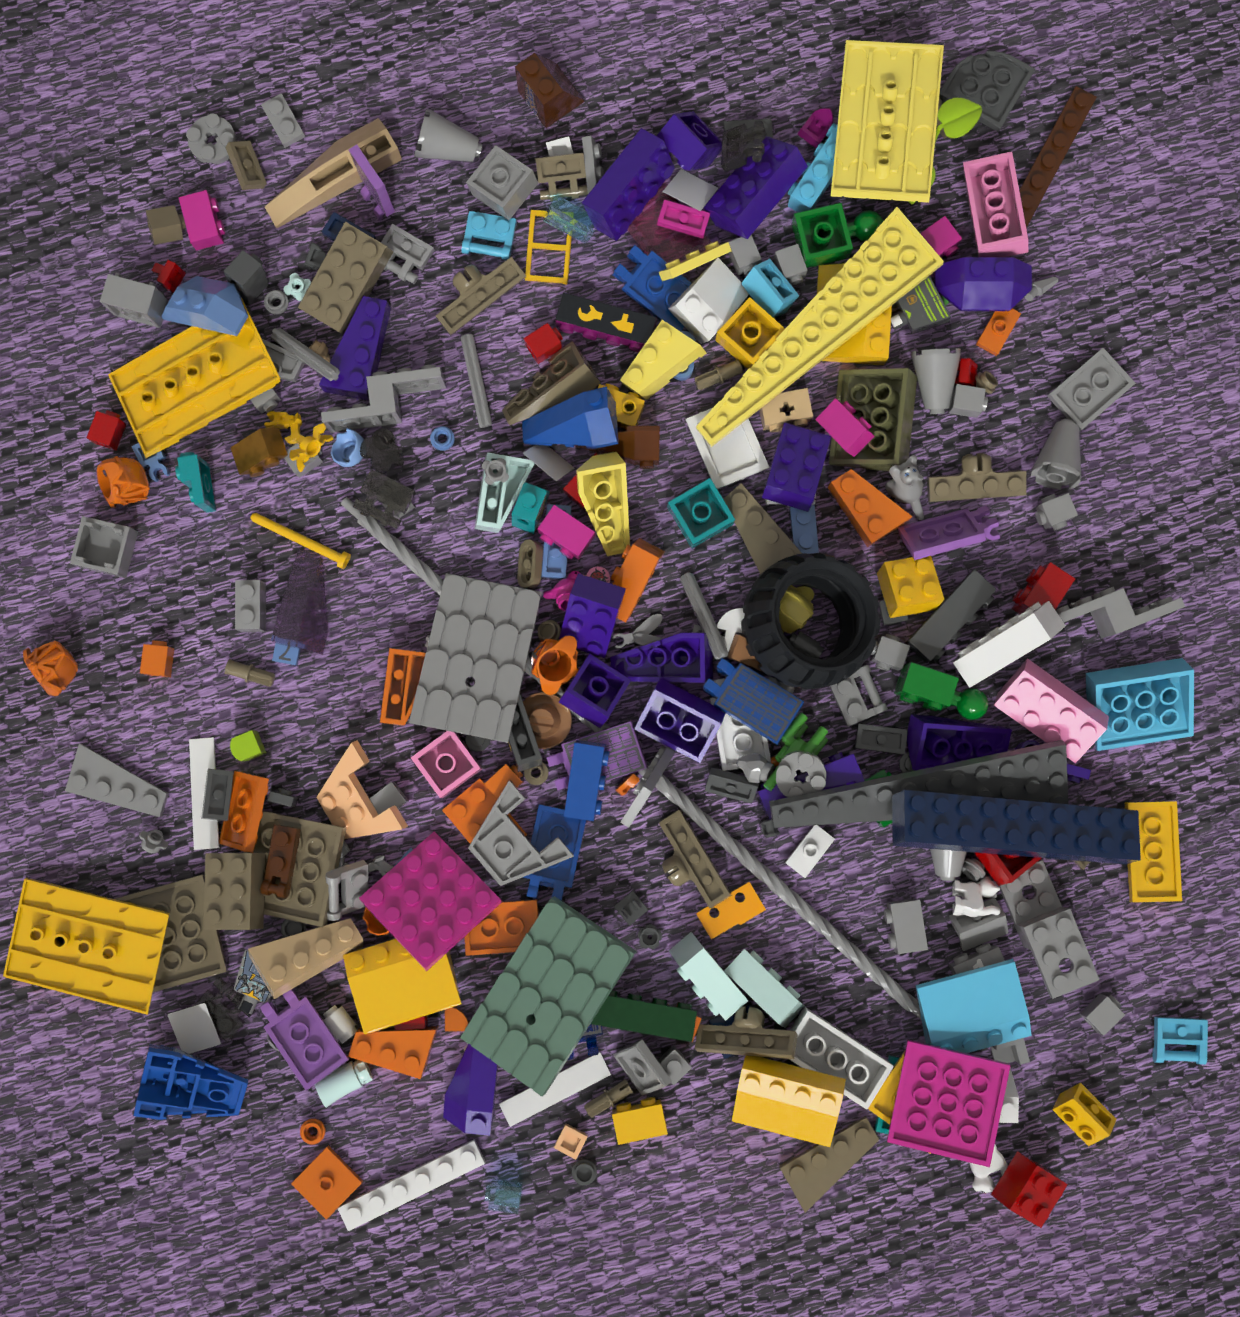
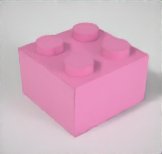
M446 731L411 757L439 798H444L483 769L459 735L451 731Z

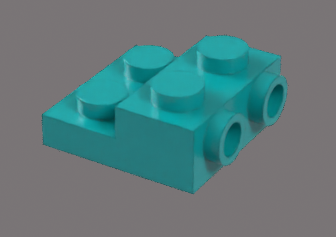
M194 452L181 453L180 457H177L178 465L175 466L177 479L189 487V497L192 503L194 502L196 506L206 513L215 512L216 505L209 464Z

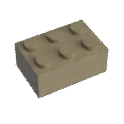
M205 853L203 930H255L264 928V895L261 894L260 889L265 878V853Z

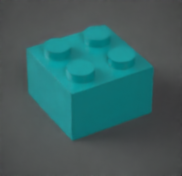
M711 478L669 501L667 509L691 549L729 528L735 522L734 516Z

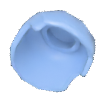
M346 428L347 432L337 433L336 441L331 448V456L337 464L343 467H352L364 458L366 444L361 435L350 428Z

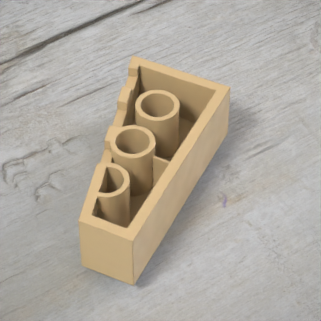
M351 918L248 948L251 961L272 997L276 999L344 959L343 955L363 948V937Z

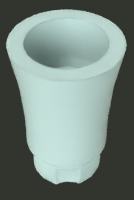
M356 1060L334 1070L315 1084V1088L323 1105L327 1108L338 1099L363 1087V1084L372 1081L373 1077L367 1062Z

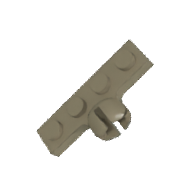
M512 257L488 275L481 274L473 264L464 267L463 272L470 280L469 282L460 271L454 276L453 285L459 291L460 296L436 315V318L450 336L526 278V275Z
M977 453L976 456H972V454H967L962 457V470L959 474L927 477L928 501L1026 495V471L993 472L990 455Z
M678 810L659 822L674 848L673 856L663 861L662 864L664 873L668 872L671 874L668 876L669 881L674 886H681L692 880L709 908H713L731 897V892L683 812Z
M741 1007L735 1012L734 1022L730 1026L699 1024L695 1042L697 1052L794 1059L798 1037L796 1031L765 1029V1016L757 1008L750 1007L748 1013H746V1007Z

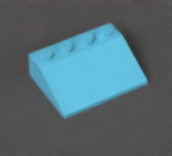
M1183 658L1086 673L1087 701L1109 716L1107 730L1095 742L1097 751L1194 736V669Z
M1013 959L916 985L926 1044L970 1053L1032 1036L1029 1014Z

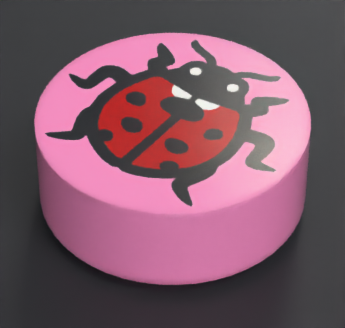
M593 567L586 575L610 583V574L603 567Z

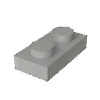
M282 93L261 104L284 148L305 138Z

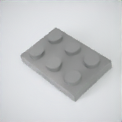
M1102 348L1047 397L1067 419L1073 420L1079 426L1080 432L1136 383L1112 356Z

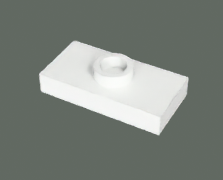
M813 825L785 863L802 877L806 878L835 838L818 825Z

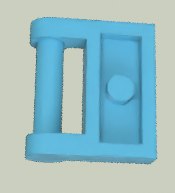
M469 211L462 243V253L470 254L472 252L502 257V260L506 261L511 256L517 220L515 218L507 220L503 216ZM472 239L504 243V246L501 248L472 243Z
M1154 1017L1153 1061L1155 1063H1163L1166 1060L1190 1061L1206 1065L1208 1020ZM1165 1044L1196 1045L1195 1052L1165 1050Z

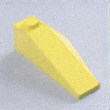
M617 452L595 455L576 470L578 494L606 555L612 556L623 553L627 545H630L626 463Z

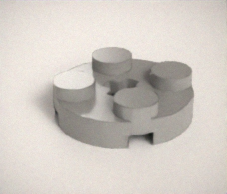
M214 113L199 118L186 133L191 152L203 163L221 164L227 161L229 155L226 145L228 142L237 141L236 133L231 124ZM211 135L218 136L216 137L217 143L214 145L211 142L206 143Z
M802 750L793 751L781 759L776 771V783L786 797L821 791L826 785V768L817 755ZM797 770H800L802 773H808L805 777L806 781L795 780L794 777L797 776Z

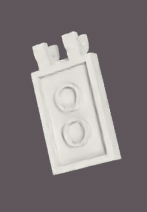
M724 678L714 680L720 687L725 681ZM710 698L711 704L714 705L717 699ZM725 714L716 734L722 770L739 769L737 766L738 758L749 754H760L771 763L767 738Z

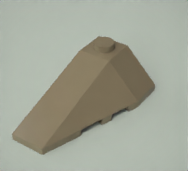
M573 341L548 360L551 365L543 374L537 372L533 376L534 381L529 389H521L502 409L509 425L528 419L582 392L594 390L601 383L595 371Z

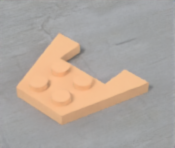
M358 740L350 744L316 798L332 825L346 828L344 839L402 830L408 827L395 805L378 815L354 772L369 762Z

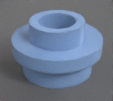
M440 426L432 431L430 441L435 449L445 451L453 446L455 437L451 429ZM441 435L447 436V440L444 443H440L438 438Z

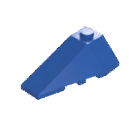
M607 387L582 392L522 421L524 444L544 446L565 444L566 447L573 448L574 445L586 446L587 449H597L619 444L616 402Z

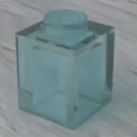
M493 1178L491 1186L487 1185L484 1201H489L488 1210L518 1214L523 1182Z

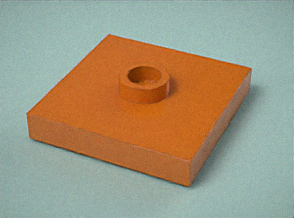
M328 1145L291 1184L327 1220L362 1184L363 1180Z

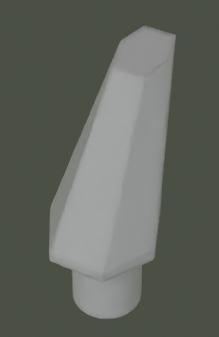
M1048 277L1032 282V290L1025 296V299L1032 301L1035 296H1042L1047 290L1058 283V278Z

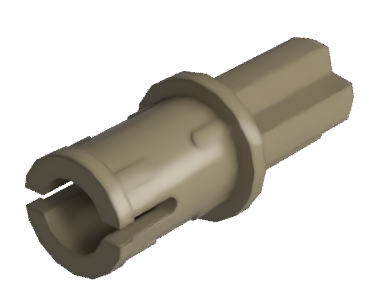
M737 359L721 367L714 366L713 370L696 376L694 380L698 390H703L718 383L722 385L725 380L743 374V370Z
M229 659L225 667V674L245 679L246 683L251 681L271 687L275 681L274 673L255 668L253 664L248 666Z
M624 1079L608 1091L604 1089L603 1094L585 1104L584 1107L587 1114L593 1118L611 1106L614 1108L615 1103L632 1094L633 1091L626 1079Z

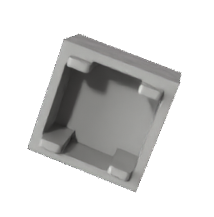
M495 145L467 180L466 184L475 198L507 220H510L538 185V181L532 169Z
M115 273V275L108 274L100 302L114 316L157 328L162 326L163 319L161 316L169 302L165 298L164 293L156 288L155 283L150 282L148 285L122 278L120 273Z
M82 516L70 564L79 568L126 578L138 531L128 526Z

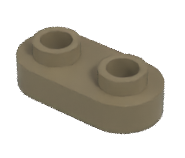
M525 540L519 549L517 580L523 588L534 589L541 581L543 547L538 541Z

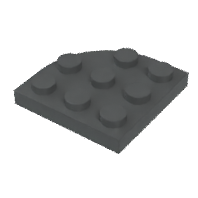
M986 51L984 54L970 55L958 63L952 70L940 90L939 98L946 102L949 99L958 97L979 104L982 107V114L978 121L999 132L1034 73L1035 68L1003 52Z

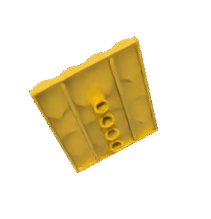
M244 302L243 305L247 311L248 318L238 336L191 326L108 374L145 459L179 442V439L207 426L209 422L246 404L248 400L275 387L277 383L281 382L280 376Z
M25 878L3 977L148 1015L170 913ZM58 937H63L65 943L59 942Z

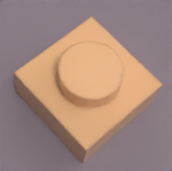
M565 1123L554 1148L576 1160L588 1135Z

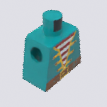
M524 482L512 511V526L535 534L551 491Z

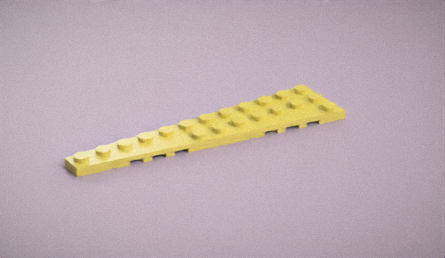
M898 207L876 229V232L861 245L855 255L843 265V268L829 280L823 290L818 292L776 338V341L769 349L764 351L758 361L743 374V377L724 395V398L696 426L698 432L711 447L943 265L944 261Z

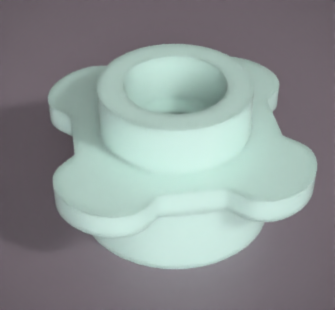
M293 273L290 275L288 285L283 288L284 293L292 295L298 301H301L311 281L301 278L297 273Z

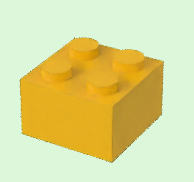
M749 297L719 329L715 341L736 360L738 359L745 368L749 369L758 361L764 351L769 349L785 328Z
M931 556L917 560L911 557L884 562L877 572L890 618L934 611L944 601Z

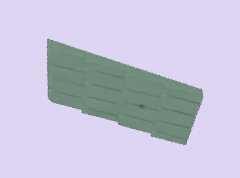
M554 896L544 906L530 931L525 935L503 973L496 980L460 1038L505 1071L511 1073L512 1076L523 1084L532 1088L537 1094L544 1096L637 951Z

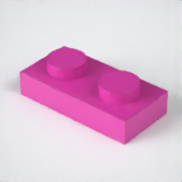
M664 200L657 225L703 239L710 213Z

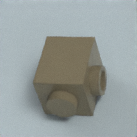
M175 205L145 210L148 228L154 245L183 240L182 229H186L183 215L177 214Z

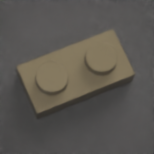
M251 141L228 142L226 150L241 189H264L267 183Z

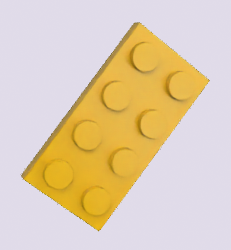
M1177 801L1125 802V809L1138 810L1141 855L1140 861L1128 864L1129 902L1182 901Z

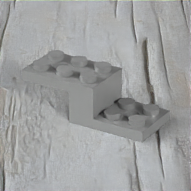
M425 365L420 370L402 368L398 369L397 373L375 372L372 374L373 376L366 377L370 406L354 404L350 409H342V407L328 408V412H321L322 423L325 424L330 433L346 431V428L357 430L402 423L399 395L446 389L442 370L435 365Z
M1114 587L1092 595V597L1089 596L1069 604L1071 609L1066 605L1055 611L1063 622L1090 612L1100 637L1103 639L1181 609L1185 605L1182 598L1172 600L1170 596L1151 603L1149 606L1133 610L1124 588L1115 591Z
M1043 860L1036 862L1012 883L999 886L1024 948L1031 950L1050 998L1054 999L1100 980L1071 909L1062 907ZM1026 885H1031L1035 891L1034 896L1030 899H1025L1022 895V890ZM1063 958H1068L1071 961V968L1067 972H1062L1059 968V963Z

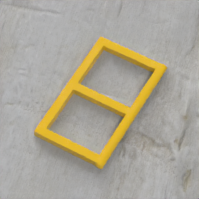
M531 210L525 281L568 284L574 213ZM535 216L568 219L566 245L533 243ZM532 249L566 251L563 278L530 275Z

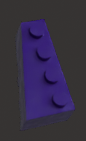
M367 296L362 297L330 361L333 366L339 369V378L336 381H329L323 376L319 386L324 392L369 401L366 377L373 376L372 374L378 371L391 311L387 300Z
M840 752L828 757L830 762L824 764L826 768V785L823 790L865 781L854 754L843 756V753ZM797 773V776L794 778L796 781L804 782L808 773ZM763 783L760 784L761 790L756 792L767 819H771L769 801L787 797L780 791L777 784L772 791H769L763 786Z

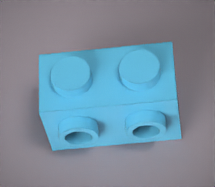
M771 259L755 265L741 283L753 300L774 319L786 313L799 297V294Z

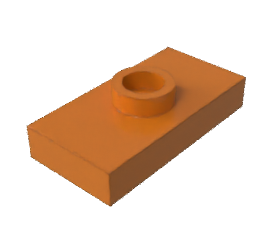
M1013 308L1010 311H994L975 345L997 356L1022 313Z

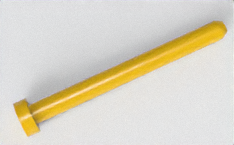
M253 513L250 517L252 522L337 562V567L345 569L350 560L351 554L345 551L341 554L258 513Z

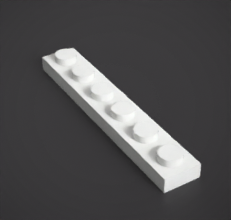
M473 1139L340 1205L338 1211L347 1230L350 1231L484 1165L485 1159L476 1140Z

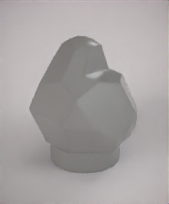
M760 754L745 755L737 760V766L743 770L748 782H766L773 773L774 764L769 763Z

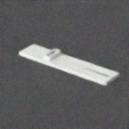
M214 737L189 739L194 850L220 848L218 820L201 819L207 769H216Z
M598 1052L559 1072L544 1096H540L532 1088H528L499 1103L511 1127L610 1076L611 1073L601 1053Z

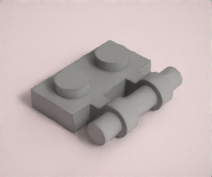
M394 224L391 225L381 241L382 244L394 251L384 270H390L397 274L399 279L404 282L407 280L413 284L417 282L418 275L411 272L414 266L423 270L435 251L434 247ZM395 256L405 260L403 266L393 262Z

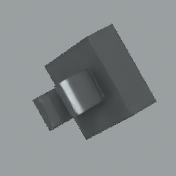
M633 890L614 905V908L629 926L649 910Z

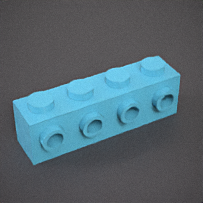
M833 123L826 134L829 138L825 144L820 143L813 154L815 156L812 164L807 162L808 167L801 174L803 176L799 183L795 182L788 192L790 196L788 207L798 213L814 209L832 182L838 124Z

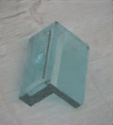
M558 195L553 198L543 221L586 244L595 231L587 212Z

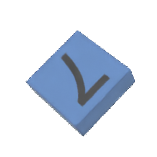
M277 637L272 661L297 666L302 642Z

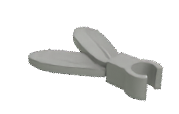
M661 614L650 616L633 633L615 634L612 637L613 639L616 637L623 639V644L620 646L616 645L615 648L621 649L625 645L633 644L634 642L644 646L663 639L649 635L661 624L663 616Z

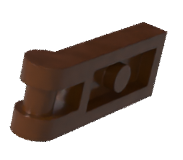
M274 825L265 878L260 889L261 894L268 896L277 894V897L285 899L289 896L301 829ZM276 877H281L279 884H275Z

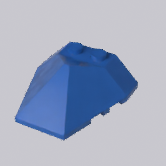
M149 1044L133 1116L164 1120L167 1119L168 1115L181 1114L182 1118H191V1114L206 1113L207 1117L239 1115L248 1079L177 1048Z

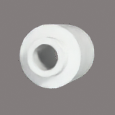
M334 1005L323 1014L326 1018L323 1021L336 1040L339 1039L342 1044L356 1033V1023L343 1006L337 1008Z

